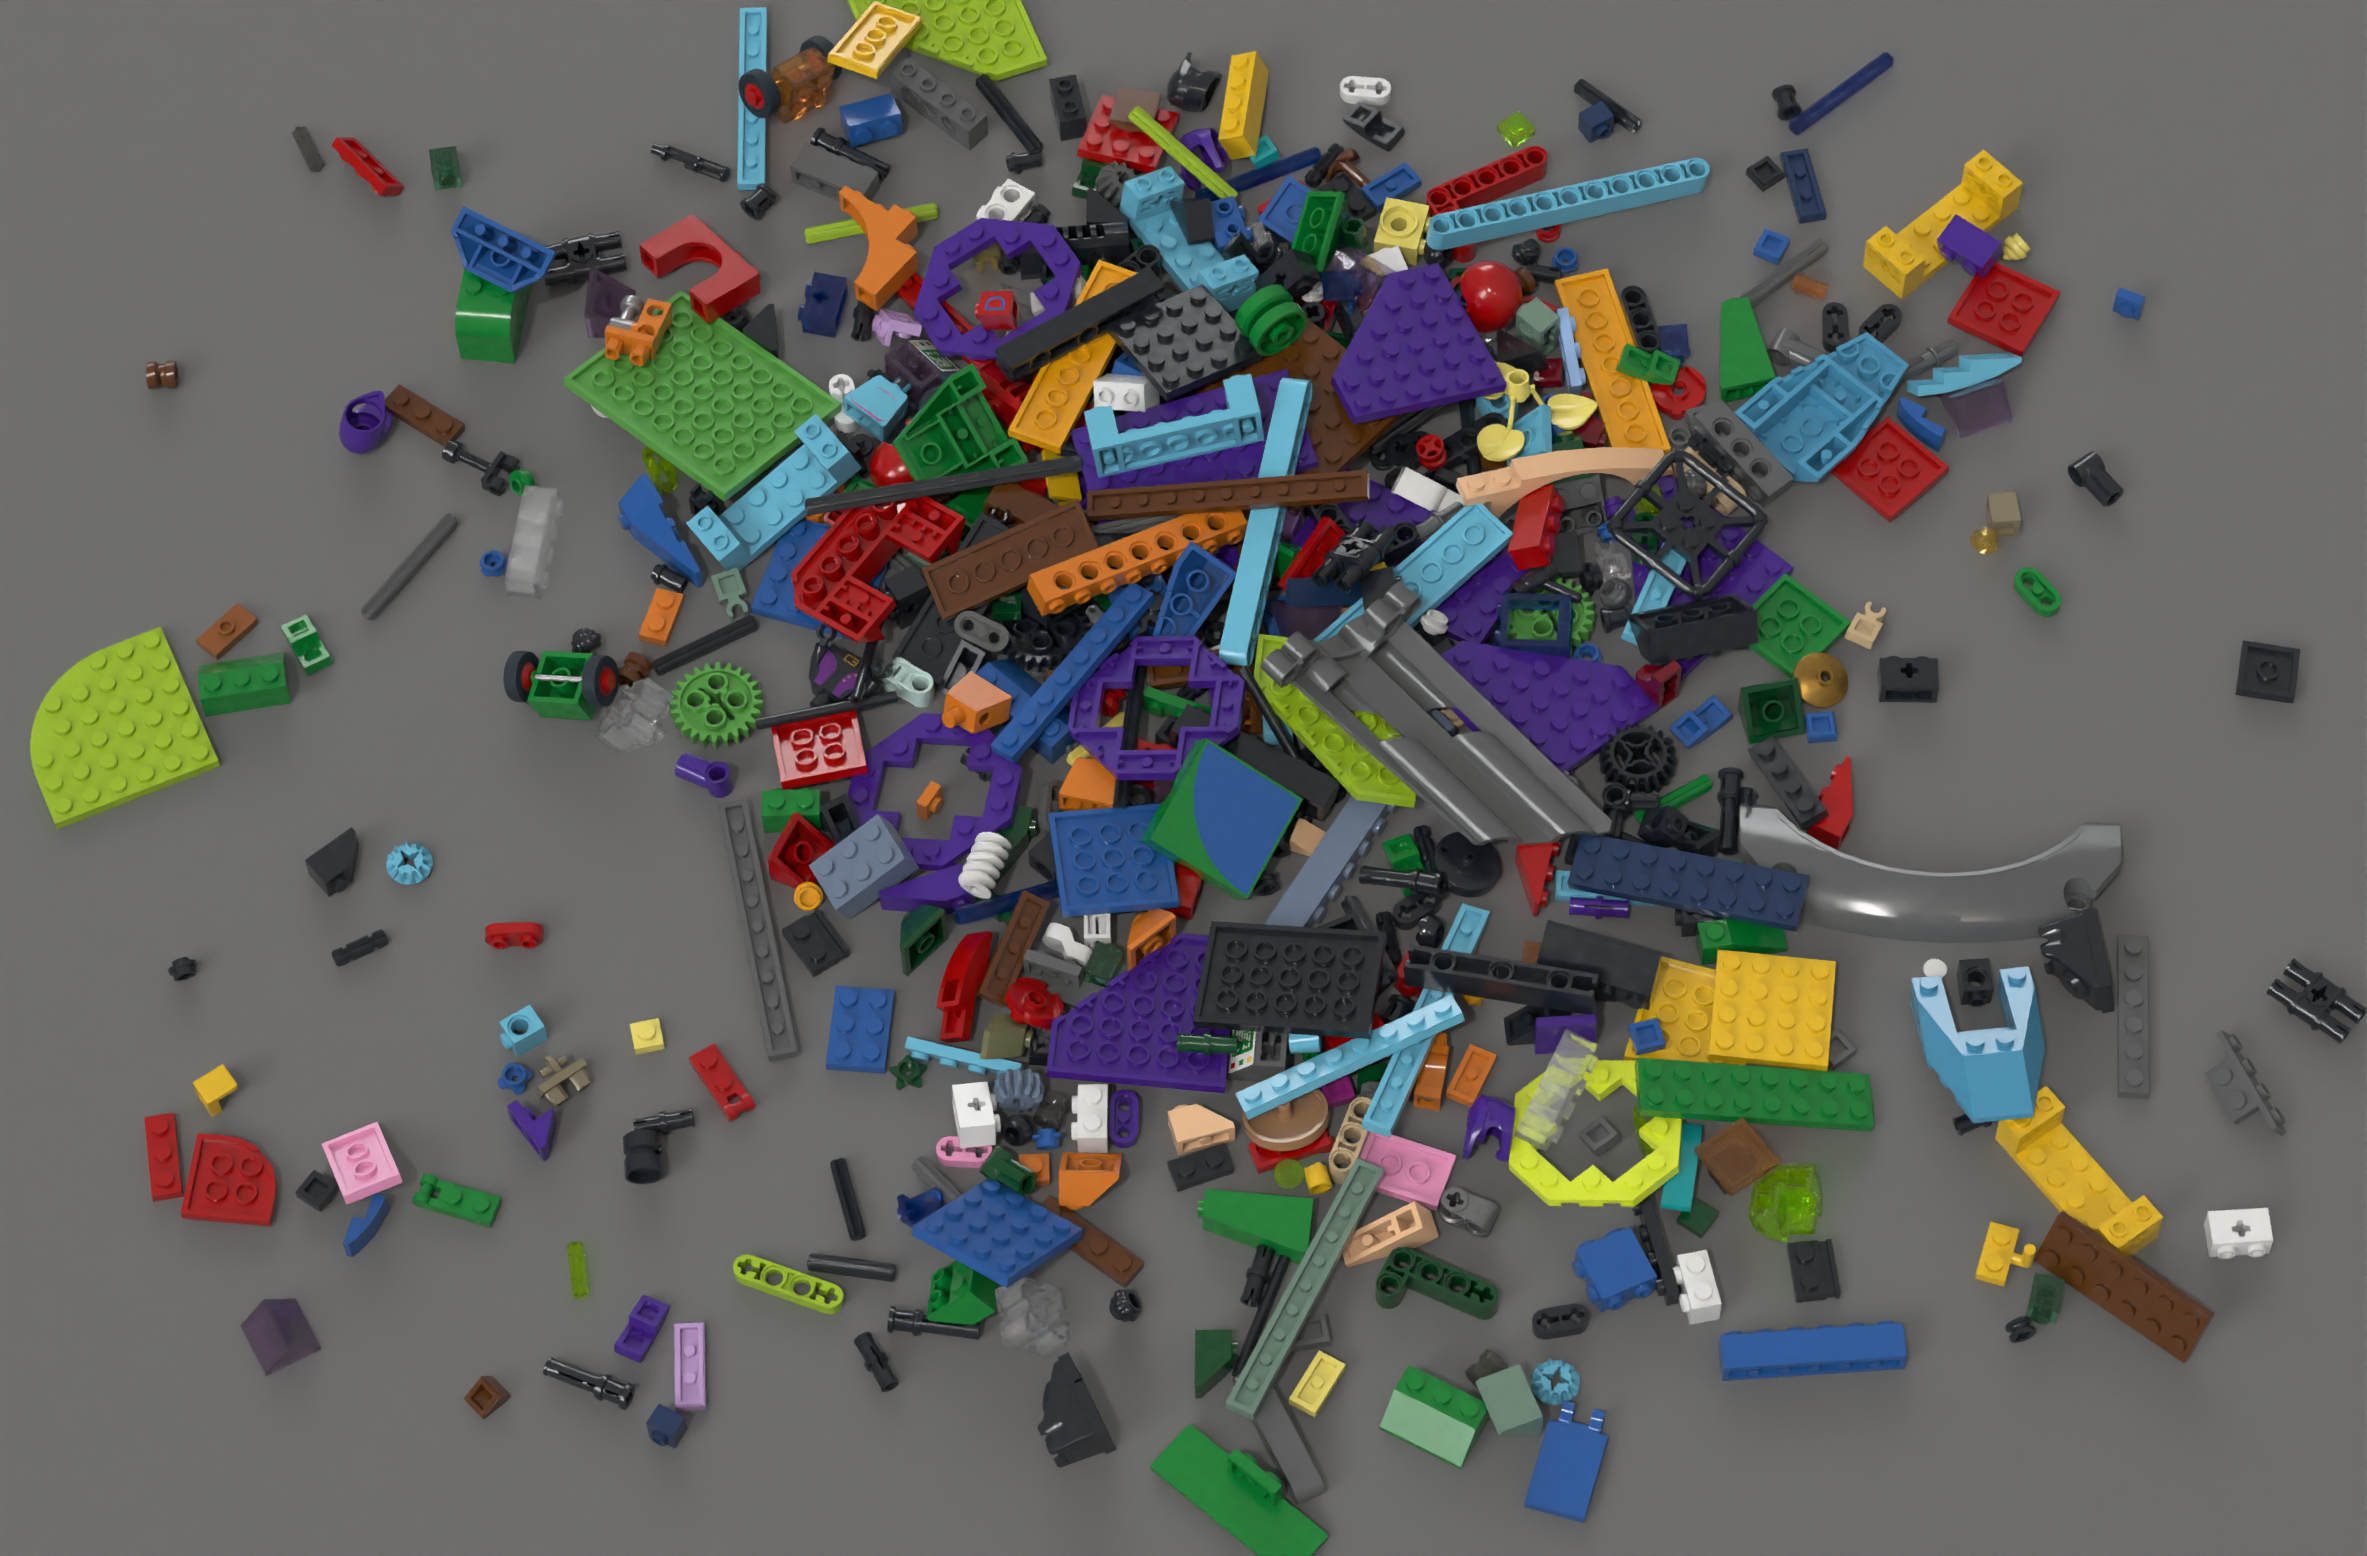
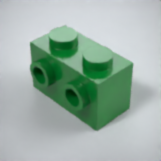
M774 788L770 791H762L761 817L764 833H782L793 812L800 814L814 828L822 832L819 806L822 805L820 790L812 788H801L799 790Z

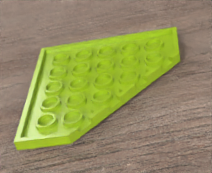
M846 0L855 22L873 1L921 17L922 26L904 48L978 75L986 74L995 81L1047 66L1046 55L1021 0Z
M1259 634L1254 678L1272 709L1356 800L1414 808L1416 793L1292 683L1281 688L1261 669L1260 666L1266 657L1274 650H1280L1288 637ZM1349 710L1380 741L1401 737L1380 715Z

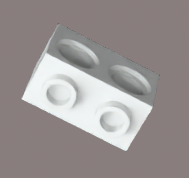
M1007 179L1002 186H998L995 189L992 199L988 204L981 206L976 219L989 218L1022 222L1031 213L1032 206H1036L1035 193Z

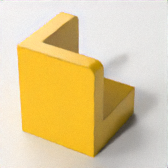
M223 1064L192 1082L197 1097L211 1117L222 1112L219 1100L238 1089L237 1083Z

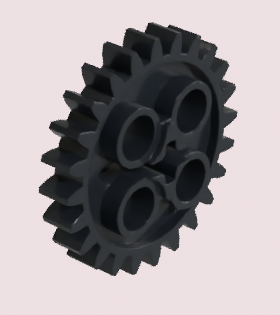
M1083 609L1074 610L1047 627L1022 612V620L1002 621L1009 634L1008 643L1002 649L1003 655L1008 656L1009 662L1016 660V667L1026 664V671H1030L1033 667H1037L1038 673L1042 671L1043 667L1053 670V666H1059L1091 629V623H1089L1087 615L1083 616Z

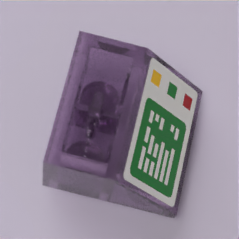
M927 338L904 339L884 354L886 374L894 381L899 376L907 379L911 385V389L907 393L918 403L921 396L928 389L942 385L949 376L961 370L948 357L941 356L934 344Z

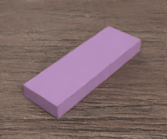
M704 1322L674 1324L676 1412L706 1410Z

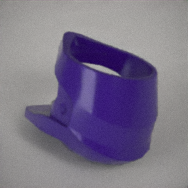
M1214 128L1195 129L1187 134H1183L1180 142L1210 169L1212 168L1214 172H1221L1226 169L1229 163L1228 154L1218 141L1219 134ZM1181 165L1182 177L1187 187L1193 191L1199 190L1201 182Z
M375 390L352 399L345 407L340 421L339 436L341 443L348 451L356 454L369 452L387 435L393 421V414L386 409L384 394L381 390ZM365 404L359 409L352 411L355 406Z
M1483 1094L1475 1099L1467 1115L1463 1159L1468 1160L1475 1143L1482 1145L1486 1136L1493 1135L1498 1139L1500 1150L1496 1152V1159L1504 1162L1509 1161L1515 1119L1514 1106L1496 1097H1489Z

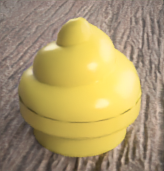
M2018 233L2012 237L2009 235L2004 241L2005 247L2003 248L2004 255L2002 259L2006 261L2025 259L2028 256L2026 253L2031 248Z

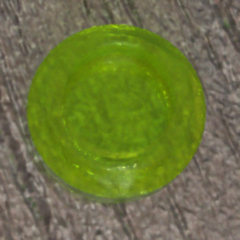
M1293 1159L1280 1161L1274 1169V1179L1282 1188L1293 1189L1303 1180V1168L1299 1162Z

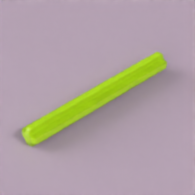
M1136 106L1130 112L1128 118L1217 197L1223 199L1234 196V199H1236L1238 193L1141 107Z
M936 203L904 208L910 210L915 215L917 222L937 219L939 216ZM854 219L804 229L807 244L864 233Z

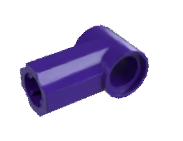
M688 752L682 754L678 759L675 769L677 777L708 789L710 795L716 798H724L732 792L733 781L730 769L726 763L721 761L710 762Z

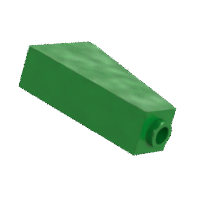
M1748 296L1730 298L1727 301L1721 302L1719 397L1725 403L1752 398L1771 380L1776 378Z
M1205 1189L1204 1200L1199 1199L1197 1217L1203 1219L1204 1230L1253 1248H1257L1258 1245H1266L1264 1252H1267L1269 1246L1275 1250V1256L1285 1255L1290 1258L1291 1262L1300 1264L1310 1246L1314 1198Z

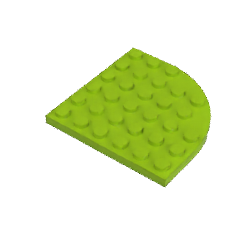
M161 626L103 648L71 667L48 691L37 711L32 726L30 739L32 767L57 830L220 767L218 758Z

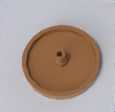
M1315 1089L1249 1120L1244 1111H1242L1244 1130L1252 1142L1262 1148L1273 1151H1290L1311 1144L1324 1133L1329 1123V1109L1323 1093L1319 1089Z

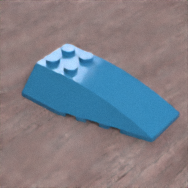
M1866 332L1836 347V351L1815 358V362L1805 367L1799 366L1791 370V374L1783 378L1779 376L1771 380L1734 413L1792 475L1793 481L1818 482L1856 449L1905 374L1909 364Z

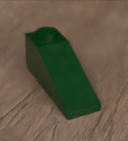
M1017 805L1013 825L1004 831L1000 829L996 832L1006 838L1012 846V849L1006 850L1009 856L1006 860H1002L1004 867L998 870L1000 877L994 879L996 884L1028 848L1030 836H1036L1038 820L1033 819L1032 807Z

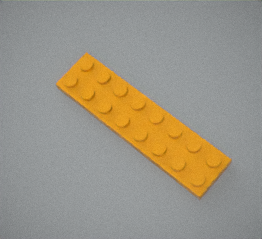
M1098 260L1074 306L1137 273ZM1109 333L1094 339L1040 369L1008 429V436L1061 454L1071 435V430L1074 429L1094 391L1093 381L1102 376L1118 345Z
M1608 268L1555 280L1554 287L1561 308L1568 307L1569 317L1574 316L1576 333H1573L1574 342H1579L1581 358L1579 360L1582 368H1584L1590 392L1593 394L1592 398L1598 404L1597 412L1600 421L1605 422L1604 432L1608 435L1609 447L1663 450L1666 455L1671 451V447L1648 382L1615 370L1625 344L1628 343L1634 347L1635 345Z

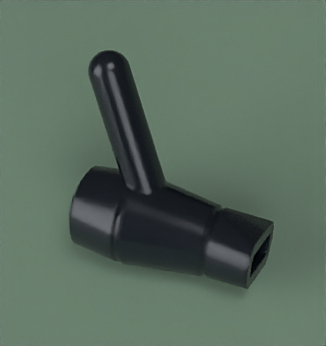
M1552 561L1548 566L1530 568L1518 580L1513 582L1508 590V596L1514 603H1518L1543 589L1576 604L1582 601V595L1579 592L1555 582L1559 578V571Z

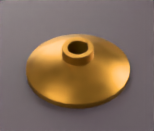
M1822 652L1810 653L1800 659L1794 668L1793 677L1798 678L1800 698L1806 704L1815 708H1829L1839 703L1845 696L1848 687L1847 674L1843 665L1835 657ZM1821 673H1823L1827 677V682H1824L1821 679Z

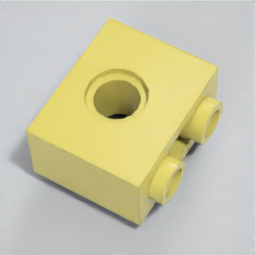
M1386 197L1374 239V253L1382 248L1399 246L1405 263L1417 265L1419 255L1424 256L1427 246L1424 237L1432 218L1429 217V205Z

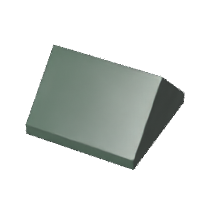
M1520 1364L1482 1377L1476 1381V1385L1498 1435L1539 1437L1542 1434L1543 1415Z

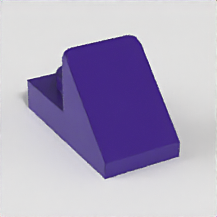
M515 1100L507 1106L510 1120L543 1161L547 1160L556 1127L554 1109H550L536 1119L528 1106L523 1108L518 1100Z

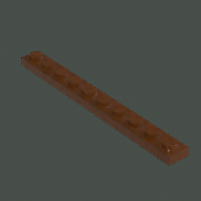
M1368 470L1090 490L1087 491V518L1089 521L1369 501L1370 474Z

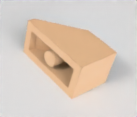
M1186 1104L1179 1105L1173 1110L1168 1111V1126L1178 1155L1235 1141L1234 1122L1198 1104L1190 1106Z

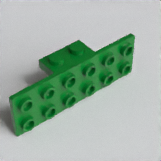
M1191 1424L1187 1425L1150 1465V1469L1257 1556H1313L1328 1539L1326 1532L1282 1498V1482L1274 1473L1270 1471L1266 1473L1258 1466L1255 1458L1246 1452L1242 1454L1235 1448L1230 1455L1227 1454Z

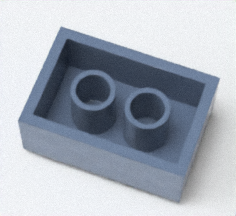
M879 814L809 865L835 910L849 919L879 898L880 890L897 885L919 869L893 824Z

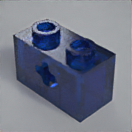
M814 272L812 282H807L805 305L801 304L798 311V321L802 322L804 333L835 338L848 296L846 277Z

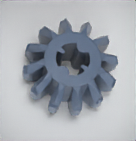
M1007 1069L1006 1073L998 1074V1078L993 1086V1095H995L998 1107L1006 1108L1007 1112L1012 1110L1018 1113L1022 1110L1029 1112L1031 1108L1039 1107L1040 1102L1043 1100L1044 1085H1042L1040 1074L1032 1073L1031 1069Z

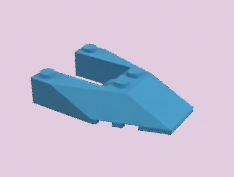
M2029 966L1999 969L1998 997L2007 1027L1956 1032L1941 975L1911 978L1910 1005L1926 1064L1937 1072L1939 1081L1945 1088L1949 1087L1953 1092L1955 1101L1973 1123L2030 1118L2034 1115L2043 1057L2045 1055V1044L2035 986Z

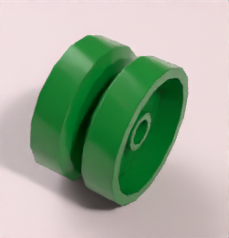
M1270 285L1252 294L1239 308L1235 317L1236 327L1249 339L1252 347L1261 356H1272L1291 346L1303 333L1308 322L1305 312L1298 304L1293 302L1292 296L1281 285Z

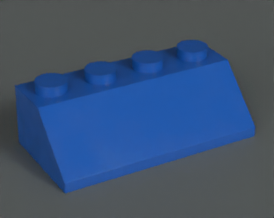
M1008 659L987 662L975 673L1012 696L1009 720L1003 722V725H1008L1042 686L1022 668L1016 667L1013 661L1009 662ZM1068 705L1062 708L1031 744V748L1052 765L1066 753V747L1069 744L1077 743L1069 735L1067 728L1071 709Z

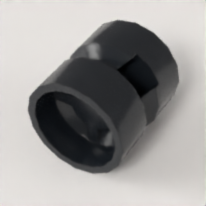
M647 1129L635 1130L625 1134L623 1137V1152L626 1155L624 1160L625 1179L634 1184H650L661 1180L663 1177V1159L660 1156L662 1154L661 1135L656 1131Z

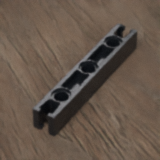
M1148 267L995 348V353L998 357L996 365L1012 384L1108 333L1107 327L1109 323L1164 301L1165 297L1161 293L1165 291V286L1152 269Z
M1410 944L1408 950L1409 960L1406 959L1403 966L1405 986L1561 1011L1594 1014L1595 999L1599 997V974Z

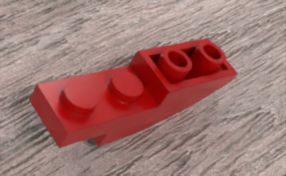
M990 931L966 934L953 952L946 967L936 1005L937 1009L943 1011L939 1040L945 1043L970 1040L976 991L979 989L988 969L993 935Z

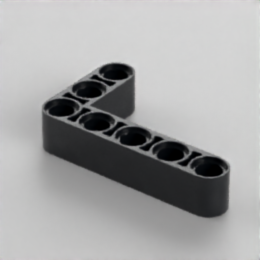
M1337 503L1307 505L1304 508L1315 527L1324 516L1330 517L1346 534L1352 531ZM1400 522L1391 526L1395 530L1397 538L1385 550L1384 558L1380 562H1385L1387 567L1394 566L1404 561L1419 547L1418 532L1414 524ZM1376 534L1370 536L1367 540H1371Z

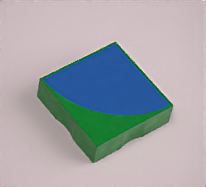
M1209 739L1196 740L1176 775L1171 792L1164 802L1160 804L1140 841L1173 862L1190 868L1202 880L1236 901L1247 900L1303 798Z

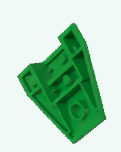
M973 363L949 376L893 441L892 444L914 481L1028 462L1016 438H1007L981 391L987 387Z

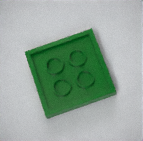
M1785 573L1751 606L1757 611L1758 643L1750 644L1748 648L1787 677L1793 678L1794 668L1800 659L1814 652L1826 653L1847 632L1851 621Z

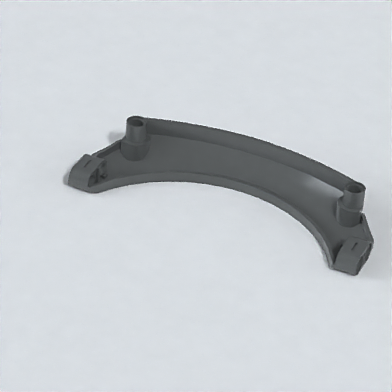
M1739 804L1738 849H1740L1742 855L1753 865L1810 875V884L1799 922L1848 933L1934 943H1981L2040 938L2038 933L2039 927L2083 913L2082 909L2090 908V899H2096L2101 891L2120 872L2122 857L2120 824L2085 822L2070 837L2040 855L2007 866L1981 871L1937 873L1904 870L1861 860L1825 845L1803 832L1775 806Z

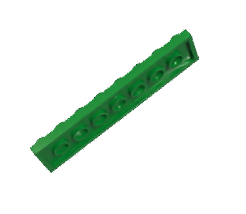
M1637 1058L1635 1062L1638 1116L1871 1132L1874 1127L1869 1074Z

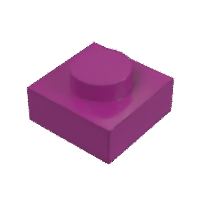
M1348 1074L1319 1087L1327 1100L1328 1109L1349 1104L1356 1099Z

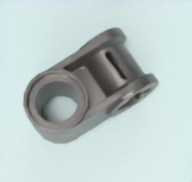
M1456 1187L1445 1190L1441 1198L1442 1204L1439 1210L1440 1217L1445 1223L1467 1231L1478 1238H1486L1500 1212L1498 1206L1493 1202L1479 1198Z

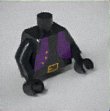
M824 624L818 626L816 630V635L820 642L815 644L810 660L808 678L811 682L812 693L815 695L810 702V707L850 700L861 661L834 644L830 647L828 646V642L836 638L837 632L831 628L829 636L825 638L823 633L826 625ZM878 659L873 662L863 697L875 695L883 683L881 679L892 675L893 669L890 666H886L883 672H881V667L885 663L884 660Z

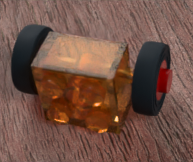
M813 36L803 42L798 55L775 66L771 76L761 69H753L743 74L739 79L738 89L746 108L759 118H766L775 114L785 125L795 119H801L807 112L813 109L821 108L827 101L829 86L842 72V67L827 62L828 54L835 46L823 36Z

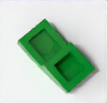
M1626 343L1622 348L1615 370L1644 381L1672 385L1681 361L1658 350H1655L1651 355Z
M306 614L280 626L307 676L333 664L329 653L320 641L316 629Z
M1410 834L1382 842V847L1391 870L1412 872V870L1419 868L1426 872L1420 861V853ZM1400 888L1404 897L1412 894L1409 889Z

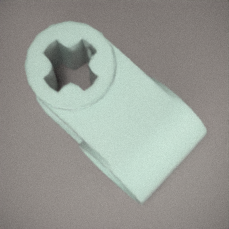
M896 657L893 660L892 675L888 678H882L881 681L883 683L881 686L888 692L896 690L897 696L916 707L924 708L931 705L935 699L932 676L913 666L907 660ZM919 688H925V689H926V690H923V691H917V689H919Z

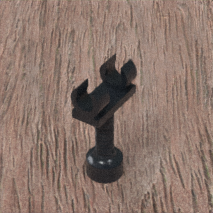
M450 439L447 442L442 453V459L452 464L459 460L484 472L485 474L481 479L482 489L488 490L496 496H501L506 489L504 487L505 482L497 477L501 469L511 474V472L520 468L518 466L520 461L514 456L506 455L505 452L500 451L491 464L464 451L463 444L454 439Z

